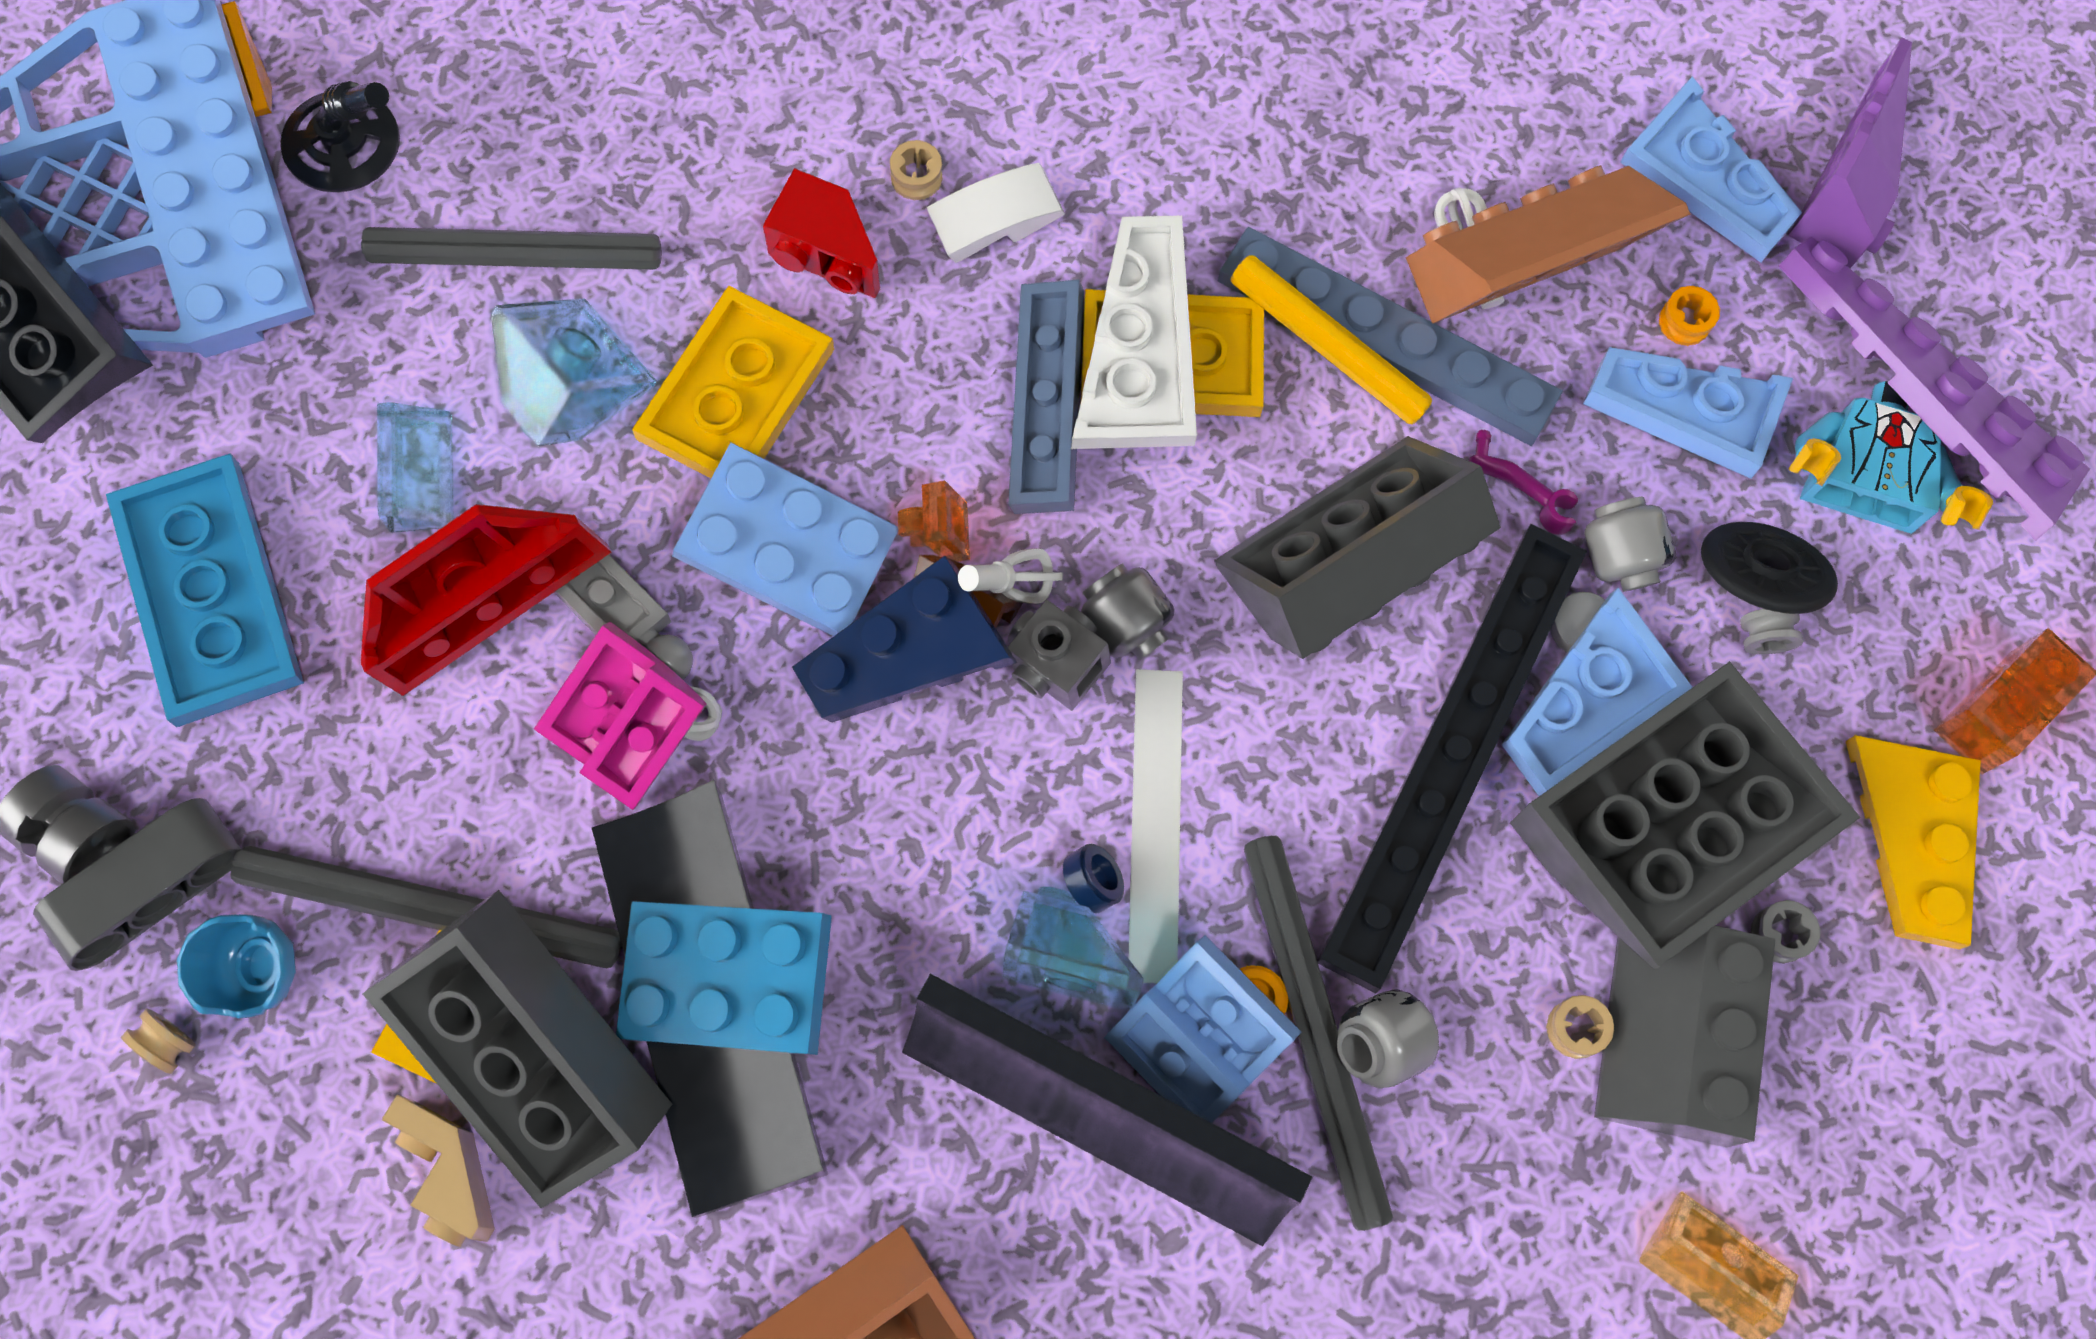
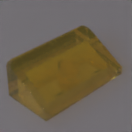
M1682 1191L1673 1201L1644 1248L1639 1260L1641 1264L1743 1339H1766L1784 1325L1799 1277Z

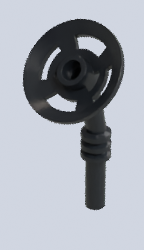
M351 81L329 86L324 93L306 100L296 108L286 121L280 140L283 160L292 175L303 184L324 192L352 191L378 179L394 161L400 142L398 124L392 112L386 106L389 102L387 88L377 82L364 85ZM321 106L318 113L309 121L306 130L297 131L303 119L310 112ZM368 110H371L378 119L369 120L366 115ZM358 119L360 122L351 123L350 120ZM370 138L380 141L374 154L366 162L353 169L348 158L354 156L362 149L366 139ZM320 140L327 153L317 150L313 144ZM305 150L312 160L321 165L329 166V172H322L309 167L298 157V154Z

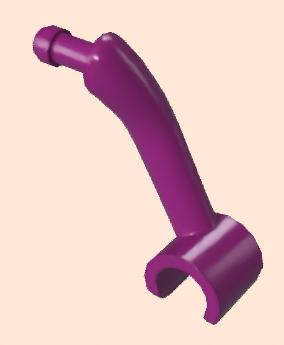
M1478 431L1476 434V455L1471 456L1469 461L1480 465L1485 475L1511 484L1543 506L1539 515L1540 522L1548 532L1555 535H1563L1569 532L1576 524L1575 519L1561 516L1557 513L1555 507L1567 510L1574 508L1578 503L1576 494L1568 489H1560L1553 492L1515 463L1488 456L1489 443L1491 442L1490 431Z

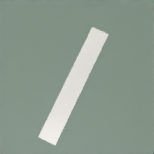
M1136 669L1128 982L1157 984L1178 962L1183 671Z

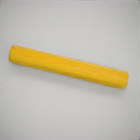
M1249 255L1244 258L1234 270L1230 279L1234 286L1407 424L1413 425L1428 410L1432 403V398L1428 393L1256 256Z

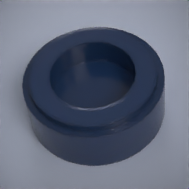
M1086 844L1066 856L1063 862L1064 880L1069 892L1082 908L1090 913L1097 914L1121 901L1124 894L1123 876L1118 864L1105 849L1095 844Z

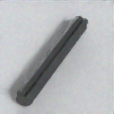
M367 227L362 232L361 241L362 254H364L366 261L370 263L655 270L660 267L662 259V247L659 236L645 233Z

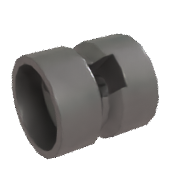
M59 765L45 766L30 773L8 792L0 804V835L22 853L30 857L35 856L37 864L61 884L135 834L134 823L105 800L94 798L93 791Z

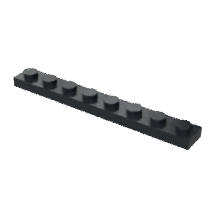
M1530 524L1524 532L1318 957V964L1375 994L1381 990L1587 550L1533 524Z

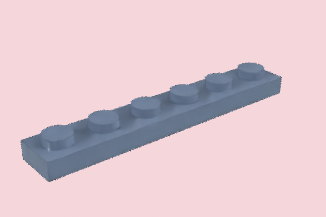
M1249 226L1220 269L1218 282L1248 297L1234 286L1230 279L1234 270L1244 258L1249 255L1256 256L1421 389L1531 447L1538 438L1563 390L1437 324H1432L1431 321Z

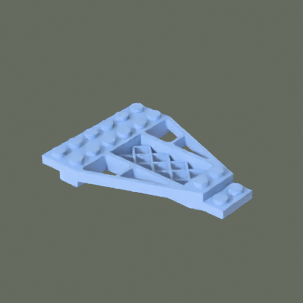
M125 0L88 11L0 76V114L11 105H14L20 126V133L15 140L0 144V183L14 197V200L27 215L34 207L52 216L42 233L55 248L58 247L70 225L90 234L79 254L64 258L87 287L160 264L164 265L179 316L180 327L173 332L124 329L140 350L199 353L206 358L264 341L263 330L315 315L220 0ZM98 42L115 99L113 108L107 113L42 132L30 91ZM113 153L133 162L117 190L97 181ZM87 157L79 171L64 164ZM54 171L73 180L57 208L38 199ZM27 175L20 189L4 182ZM140 188L145 204L134 199ZM92 189L111 198L95 226L76 217ZM129 207L149 217L138 236L126 240L113 236Z

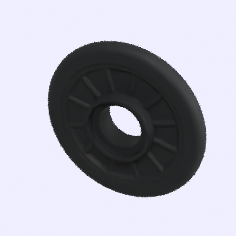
M1732 522L1713 529L1703 540L1701 556L1708 573L1725 590L1749 604L1774 612L1802 614L1825 607L1836 595L1838 588L1837 576L1828 559L1813 545L1786 530L1755 522Z

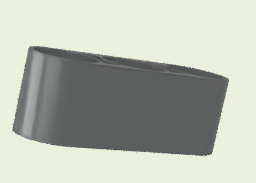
M190 799L168 810L54 889L39 901L34 908L33 915L70 970L80 971L103 962L230 872L235 853L242 849L207 799Z

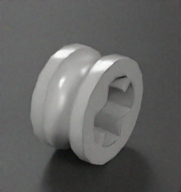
M1766 609L1755 610L1745 614L1740 619L1741 629L1749 632V637L1743 642L1744 650L1751 654H1776L1801 646L1804 642L1803 634L1794 629V625L1800 620L1799 614L1780 613Z
M1785 900L1766 907L1755 916L1751 924L1752 934L1776 939L1773 962L1785 964L1806 957L1815 950L1820 941V926L1817 917L1808 907L1796 901ZM1787 918L1790 920L1789 930L1798 935V940L1783 946L1781 944V933L1772 929V924Z

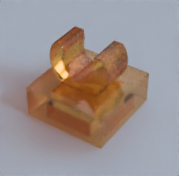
M945 480L922 484L923 507H910L898 511V535L901 537L910 536L912 547L928 546L940 557L946 556L957 562L970 560L967 502Z

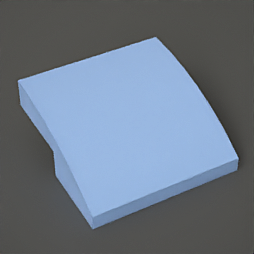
M1205 935L1128 1011L1104 1038L1160 1096L1213 1123L1300 1035L1301 1031Z

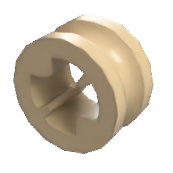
M912 140L900 144L892 152L890 158L891 183L897 193L907 199L924 200L933 196L940 189L942 183L941 155L934 146L928 142ZM916 163V168L919 169L921 163L925 164L927 175L916 178V172H913L912 177L906 175V166Z
M1580 995L1573 996L1556 1005L1548 1015L1546 1029L1548 1038L1557 1051L1564 1056L1580 1059L1588 1058L1606 1049L1613 1037L1614 1024L1612 1015L1603 1003L1596 998ZM1568 1012L1574 1017L1584 1013L1590 1016L1594 1026L1588 1028L1587 1031L1595 1034L1592 1042L1585 1037L1576 1041L1569 1037L1566 1028L1572 1026V1022L1565 1021Z
M146 1008L139 1016L142 1020L141 1026L136 1030L127 1029L121 1036V1039L147 1062L171 1074L178 1067L175 1061L176 1056L182 1052L190 1053L196 1044L173 1023Z

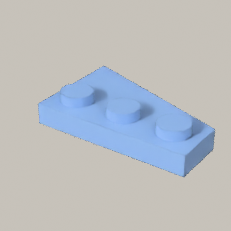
M1609 347L1600 362L1583 404L1752 479L1763 464L1793 378L1773 374L1768 381L1741 377V369L1718 366L1715 372L1686 368L1678 358Z
M1617 588L1608 595L1501 745L1537 795L1540 796L1693 687L1621 590Z

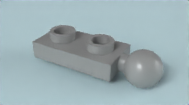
M607 555L554 592L595 635L602 625L612 622L653 653L683 680L690 673L693 656L687 643L674 635L659 634L660 631L671 623L668 613L610 555Z

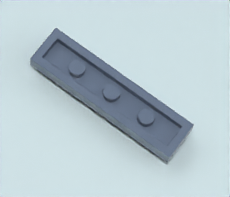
M1080 280L1021 284L1008 505L1014 514L1074 511L1077 449H1071L1079 413L1085 292Z

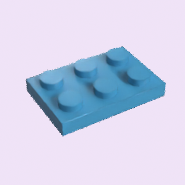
M632 901L616 1035L619 1039L818 1055L832 915L817 912Z

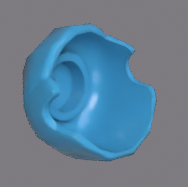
M221 915L208 919L187 934L177 957L178 986L191 1006L202 1014L223 1015L235 1018H250L263 1015L268 1009L276 1008L287 997L296 973L293 942L275 922L256 915Z

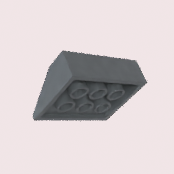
M1729 661L1533 800L1510 824L1554 879L1653 969H1657L1858 820L1860 816Z

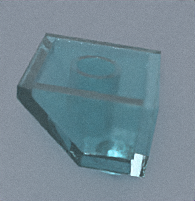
M585 298L496 305L491 313L501 402L520 424L522 431L538 447L583 439L654 388L657 383L652 374Z
M1042 886L1039 887L1037 894L1023 890L1004 954L1002 979L1129 1011L1141 993L1144 978L1090 908L1076 904L1070 892L1058 888Z

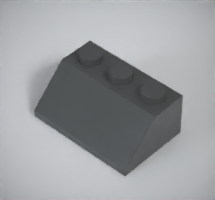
M1714 926L1662 966L1653 969L1617 936L1608 1006L1613 1019L1614 1032L1611 1042L1602 1052L1594 1118L1725 1148L1755 1141L1776 939Z

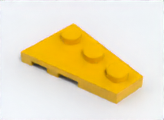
M1854 735L1845 742L1850 762H1856L1864 793L1859 796L1865 819L1871 820L1880 855L1876 863L1895 937L1959 950L1971 946L1981 760Z

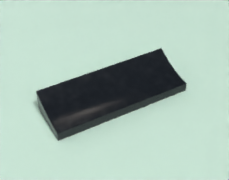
M0 183V409L26 440L43 444L59 428L87 406L112 389L153 366V364Z
M715 780L640 812L591 827L624 956L626 954L632 901L754 909L724 800ZM647 1041L658 1087L673 1104L665 1115L692 1217L697 1218L828 1175L794 1053Z
M931 973L917 997L916 1011L902 1051L903 1054L1263 1247L1283 1218L1295 1206L1301 1203L1313 1178L1311 1175Z

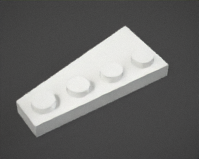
M1182 215L1122 217L1107 281L1105 298L1095 334L1091 360L1084 383L1078 418L1076 419L1071 449L1195 446L1197 427Z

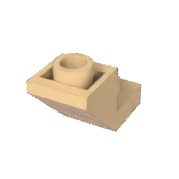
M396 1095L381 1119L401 1131L394 1143L429 1162L433 1161L438 1152L441 1153L410 1206L429 1216L423 1228L457 1247H461L466 1237L471 1240L488 1242L495 1227L474 1134L416 1101Z

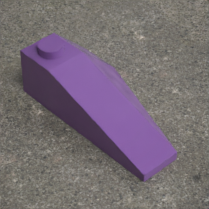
M1901 37L1876 72L1803 207L1802 214L1796 220L1788 235L1801 243L1813 237L1817 242L1824 240L1833 244L1845 254L1848 259L1846 266L1849 268L1856 263L1866 250L1875 254L1887 239L1895 223L1886 217L1898 196L1912 42Z

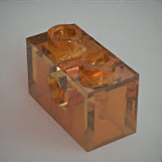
M2047 628L2012 650L1934 731L1962 757L1981 760L1980 774L1982 775L2018 756L2096 676V670L2053 631Z

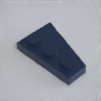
M943 556L792 666L821 718L829 722H836L901 701L904 695L935 685L944 687L963 681V676L993 667L997 670L1018 663L974 593L961 588L958 581L959 570L953 561Z

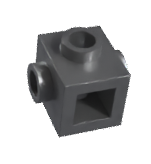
M1046 599L1035 614L1031 611L1023 614L1009 633L1008 642L1010 645L1008 648L1018 662L1012 665L1015 669L1012 677L1035 697L1042 699L1047 692L1073 711L1111 664L1108 643L1094 634L1097 627L1082 612L1072 606H1067L1062 611Z

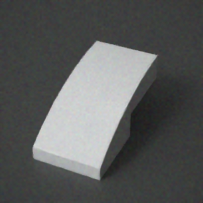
M1040 163L1018 167L983 179L926 207L948 256L955 263L968 258L1006 235L1013 242L1020 241L1065 215Z

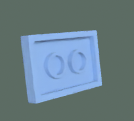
M730 442L673 549L672 557L835 636L853 623L900 527Z

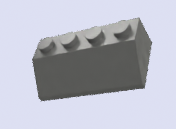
M1407 436L1215 559L1214 562L1217 569L1270 639L1301 659H1304L1311 653L1325 649L1334 638L1361 620H1366L1376 615L1382 606L1406 590L1426 582L1432 573L1456 557L1474 550L1480 541L1501 527L1480 465Z
M499 890L448 925L362 993L541 1209L638 1151L673 1105Z

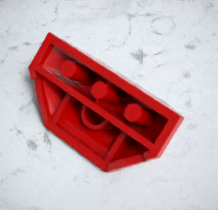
M475 504L366 580L361 665L366 674L404 696L612 552L608 544L575 515Z

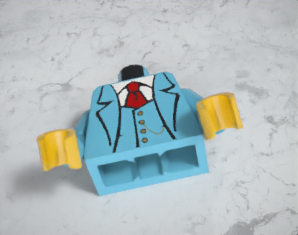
M1888 381L1880 382L1874 386L1871 400L1855 398L1842 412H1828L1798 436L1795 442L1796 458L1790 465L1789 471L1795 474L1801 469L1810 472L1800 499L1910 534L1934 516L1939 509L1943 512L1941 522L1944 525L1954 526L1958 519L1962 518L1971 524L1972 529L1980 530L1993 505V499L1986 492L1975 487L1962 485L1946 448L1941 445L1940 438L1917 414L1908 411L1909 405L1887 383Z

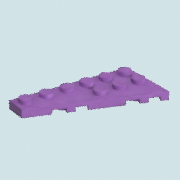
M1810 237L1795 247L1779 265L1780 269L1823 315L1837 321L1845 319L1851 325V334L1854 338L1851 342L1853 347L1865 359H1871L1873 356L1883 359L1896 373L1887 383L1952 452L1961 456L1972 454L1978 460L1979 470L1984 477L1980 482L1996 499L2002 498L2004 495L2012 497L2027 512L2029 517L2020 525L2037 541L2056 524L2090 470L2083 463L2085 458L2082 452L2068 439L2058 435L2053 438L2035 423L2036 416L2034 412L2020 399L2010 395L2005 398L1987 383L1988 376L1986 372L1976 362L1965 356L1957 358L1939 343L1941 341L1939 333L1929 323L1918 317L1910 319L1892 304L1894 302L1893 295L1882 284L1870 278L1863 280L1847 267V257L1836 246L1824 240L1817 242L1813 237Z

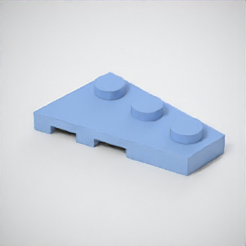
M1692 76L1631 144L1620 162L1626 167H1632L1684 201L1689 212L1756 260L1762 262L1793 226L1802 212L1760 160L1749 159L1732 138L1736 132L1735 128L1724 115L1718 118L1715 117L1701 99L1704 90Z

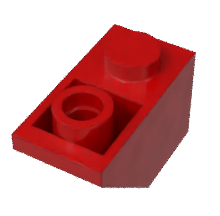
M794 168L763 224L768 255L772 256L776 263L789 271L800 273L806 270L826 278L831 286L843 293L853 295L860 292L876 298L880 290L878 261L849 190Z

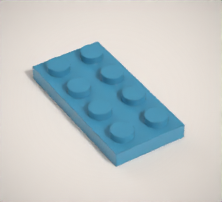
M231 453L106 494L167 721L176 727H180L304 684L240 463Z

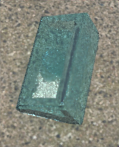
M393 402L377 403V508L379 518L391 533L440 529L454 520L452 415L450 411Z

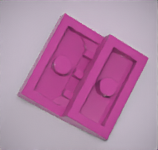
M608 622L602 625L534 730L583 763L584 766L580 770V774L634 810L707 703L664 662L612 622Z

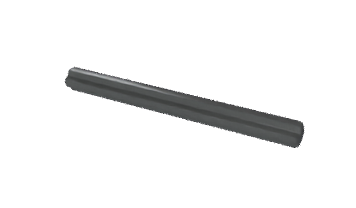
M1278 836L1260 837L1247 843L1244 847V853L1281 980L1287 991L1288 1004L1294 1025L1301 1031L1298 1036L1351 1221L1357 1231L1381 1227L1392 1222V1210L1351 1073L1347 1071L1338 1054L1337 1025L1282 840Z
M253 846L244 847L235 853L230 874L231 879L240 885L441 931L485 900ZM512 906L553 957L605 969L611 968L617 962L622 946L618 930Z

